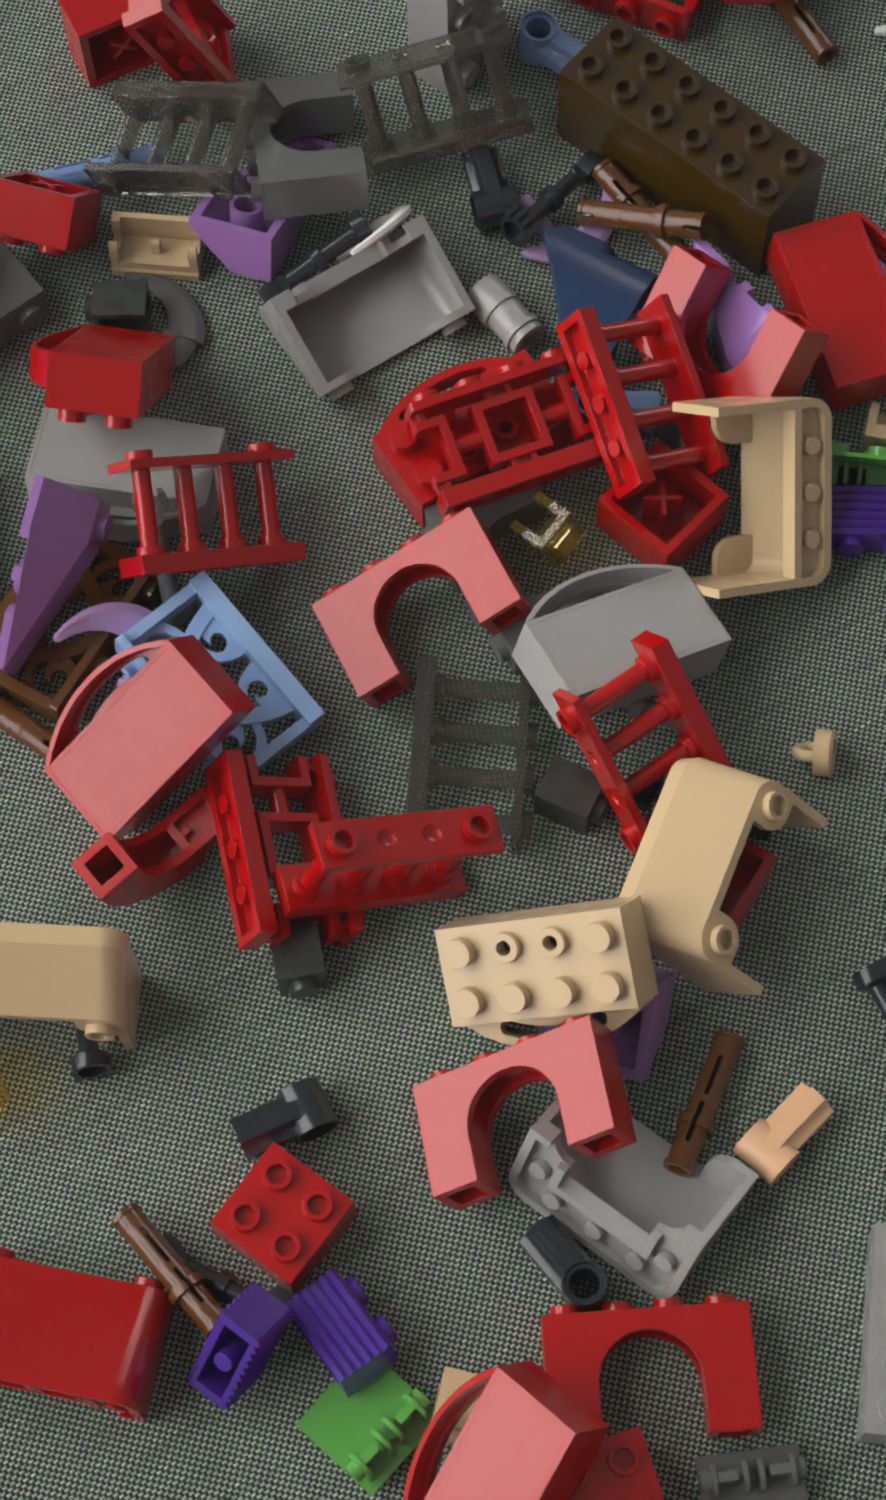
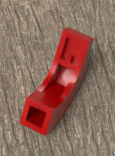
M203 785L160 823L136 837L118 839L109 831L106 832L76 858L71 865L97 897L110 906L120 907L135 904L160 893L201 865L206 860L203 854L218 842L208 789Z

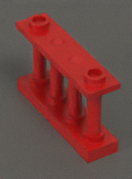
M668 293L659 295L637 313L639 319L601 325L594 306L578 308L555 327L617 500L633 497L655 482V472L693 465L706 477L711 478L730 465L725 444L719 441L713 434L711 416L672 411V402L706 399L680 328L679 318L673 309ZM646 337L654 361L617 368L607 343ZM661 379L670 404L632 411L623 386ZM677 422L685 447L648 455L638 429Z
M269 441L247 444L246 452L153 458L152 449L124 452L125 461L107 465L108 475L131 473L140 547L136 548V557L119 560L121 579L284 564L306 560L305 542L286 543L285 534L280 533L272 463L294 458L293 448L275 450L274 442ZM254 465L262 536L258 537L259 545L247 546L246 538H241L232 466ZM213 467L222 540L218 541L219 549L206 550L205 541H200L192 469ZM173 470L182 542L177 544L178 552L165 553L164 545H159L150 473L153 471Z
M647 630L630 640L638 655L635 658V665L582 700L580 697L561 688L552 693L560 708L556 712V716L561 726L569 735L575 736L622 826V829L618 831L619 836L627 849L633 854L637 853L652 816L650 814L645 819L643 818L633 799L635 795L669 773L673 764L682 758H704L732 767L668 638ZM646 680L652 683L659 696L655 699L656 705L602 740L591 718ZM665 721L673 723L679 735L675 739L676 744L623 780L612 758Z
M492 804L315 822L308 826V831L316 859L313 862L278 865L273 871L272 877L284 919L461 898L468 890L460 862L465 857L501 854L505 850V846Z

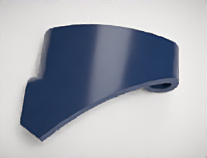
M568 225L542 229L541 236L552 273L558 325L578 308L594 306L601 325L629 321L635 309H643L658 278V274L616 257L615 251L608 243ZM620 341L607 343L613 361H615Z

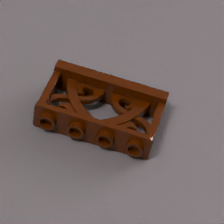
M107 540L106 542L101 541L99 552L96 555L105 560V562L98 565L92 571L88 567L64 605L77 600L85 593L89 607L106 602H128L145 608L147 606L151 608L157 603L161 595L156 576L134 578V583L125 596L122 597L113 594L114 589L122 585V580H108L99 586L98 581L108 573L120 571L119 560L136 557V554ZM14 585L0 604V635L5 611L10 603L16 604L18 595L14 593ZM46 630L22 666L26 667L23 683L0 671V690L3 691L4 695L48 718L56 725L68 701L82 682L97 667L114 656L116 653L114 639L119 635L106 631H91V633L74 641L46 647ZM38 667H45L44 674L51 686L52 678L56 674L62 673L68 677L58 693L46 695L36 689L34 678Z

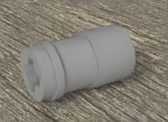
M497 274L487 275L473 284L468 296L476 309L471 312L503 341L504 347L509 352L516 354L523 349L527 352L531 351L540 342L545 333L541 320L522 305L519 297Z

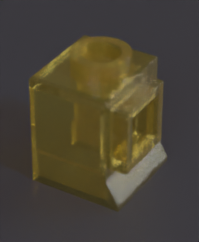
M537 491L533 499L551 515L548 521L537 534L517 520H514L509 527L531 551L557 568L561 562L564 563L573 553L574 549L583 540L582 536L585 532L573 519L569 511L540 491Z

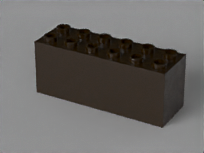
M617 16L559 71L557 135L584 154L592 149L603 160L612 158L632 183H638L645 190L644 196L656 205L661 203L671 204L673 209L708 212L710 222H703L702 224L703 226H710L706 240L758 277L768 268L765 259L773 233L804 225L813 220L825 159Z

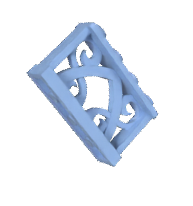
M204 570L193 577L187 586L135 626L114 639L115 651L118 654L128 648L143 644L148 638L156 635H164L171 638L194 635L199 642L202 638L211 647L210 641L213 636L220 635L225 638L227 646L223 651L213 652L208 649L206 650L219 664L235 662L241 658L246 662L248 666L243 671L238 686L247 696V689L253 683L263 684L268 691L264 697L254 695L258 707H255L226 737L235 738L239 743L240 749L244 743L243 727L252 728L256 738V749L253 754L256 757L258 772L263 770L305 735L308 736L322 725L325 712ZM194 602L200 608L191 620L185 633L167 624ZM141 656L120 670L127 678H131L148 661L144 656ZM290 715L296 723L267 745L262 725L275 722ZM222 742L205 758L208 761L204 764L205 769L223 751Z

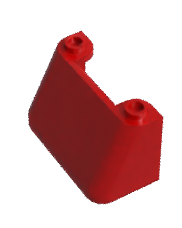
M0 1247V1386L89 1404L92 1409L103 1410L104 1406L108 1410L120 1412L121 1418L146 1423L174 1309L173 1304L168 1299L169 1293L164 1291V1285L160 1280L136 1276L134 1283L32 1263L15 1259L16 1252Z

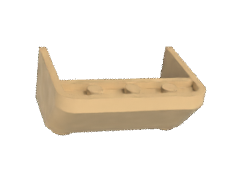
M728 396L672 402L673 412L711 416V428L719 441L729 444L741 443V534L726 536L716 544L711 558V575L690 578L701 595L724 599L808 587L821 583L828 575L831 567L832 414L829 406L821 399L810 397Z
M704 758L679 759L669 771L619 898L641 896L651 955L706 992L761 996L764 986L732 965L739 945V933L735 922L720 911L722 902L752 825L764 831H774L780 828H825L828 819L779 782Z
M0 922V1018L74 1022L78 1029L85 1031L84 1036L87 1039L112 1041L115 1039V1035H119L125 1049L135 1050L142 972L127 934L117 929L99 926Z

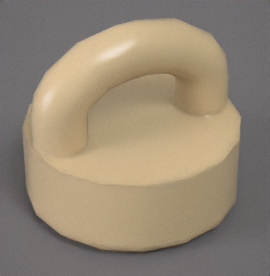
M816 729L814 742H802L792 747L791 754L793 758L799 761L812 762L813 776L831 777L834 774L837 752V734L834 730Z

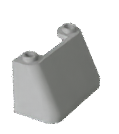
M423 214L403 224V228L396 230L390 235H386L363 252L347 258L306 282L300 283L291 291L287 289L269 299L258 310L268 328L319 398L328 394L330 400L334 401L355 389L351 380L439 330L446 337L468 324L464 316L476 308Z
M624 1084L626 1096L628 1097L627 1088H626V1085ZM557 1097L532 1125L516 1156L508 1176L512 1190L522 1201L545 1218L553 1214L571 1237L643 1290L659 1298L672 1297L689 1277L750 1192L759 1175L747 1167L741 1160L729 1155L718 1154L709 1159L704 1167L697 1163L692 1178L678 1176L663 1166L672 1145L632 1116L637 1142L591 1160L568 1145Z

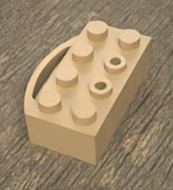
M640 895L459 917L434 930L452 1026H466L484 1037L502 1044L513 1046L517 1044L521 1037L531 1034L505 1024V1022L510 1021L525 1025L550 1026L559 1025L570 1017L604 1012L607 1016V1022L603 1025L613 1032L641 1012L659 994Z

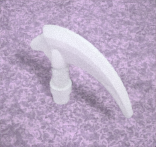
M410 205L397 206L389 214L372 221L368 226L373 234L360 244L354 245L336 259L342 262L351 256L363 252L384 238L408 218L412 207Z

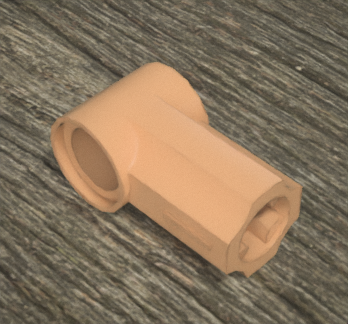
M801 1082L766 1120L761 1118L746 1132L734 1147L733 1152L771 1186L790 1168L801 1152L799 1150L829 1120L834 1111L818 1091Z

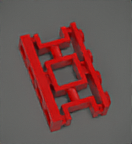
M562 346L544 352L540 355L541 360L524 365L522 360L513 361L500 367L496 375L481 379L479 374L471 375L456 382L454 389L438 393L437 389H430L411 398L412 403L408 404L404 418L407 425H410L412 428L411 434L413 439L416 440L436 433L450 469L435 474L430 482L433 491H436L438 496L436 504L442 519L453 511L464 510L469 506L474 509L604 464L590 422L584 423L572 393L571 387L576 386ZM556 376L552 386L558 403L540 408L530 384ZM521 404L535 441L499 453L485 416ZM470 405L467 415L473 431L453 437L446 416L443 413ZM566 420L575 443L593 437V439L538 457L550 452L554 445L547 428L548 425ZM481 449L489 472L501 469L452 486L464 481L468 474L461 458L462 454Z
M224 749L204 770L239 950H257L265 942H269L270 946H279L292 935L289 921L314 916L317 919L321 945H331L333 943L334 947H345L364 931V909L284 919L280 903L273 905L270 887H275L272 873L277 867L271 833H298L304 863L313 862L316 856L308 826L315 822L344 820L339 811L335 792L336 778L330 769L328 755L316 754L311 760H307L306 756H296L285 767L286 777H259L254 754H246L243 757L242 750ZM302 796L306 813L290 812L287 798H300ZM252 798H268L270 812H257L255 814Z

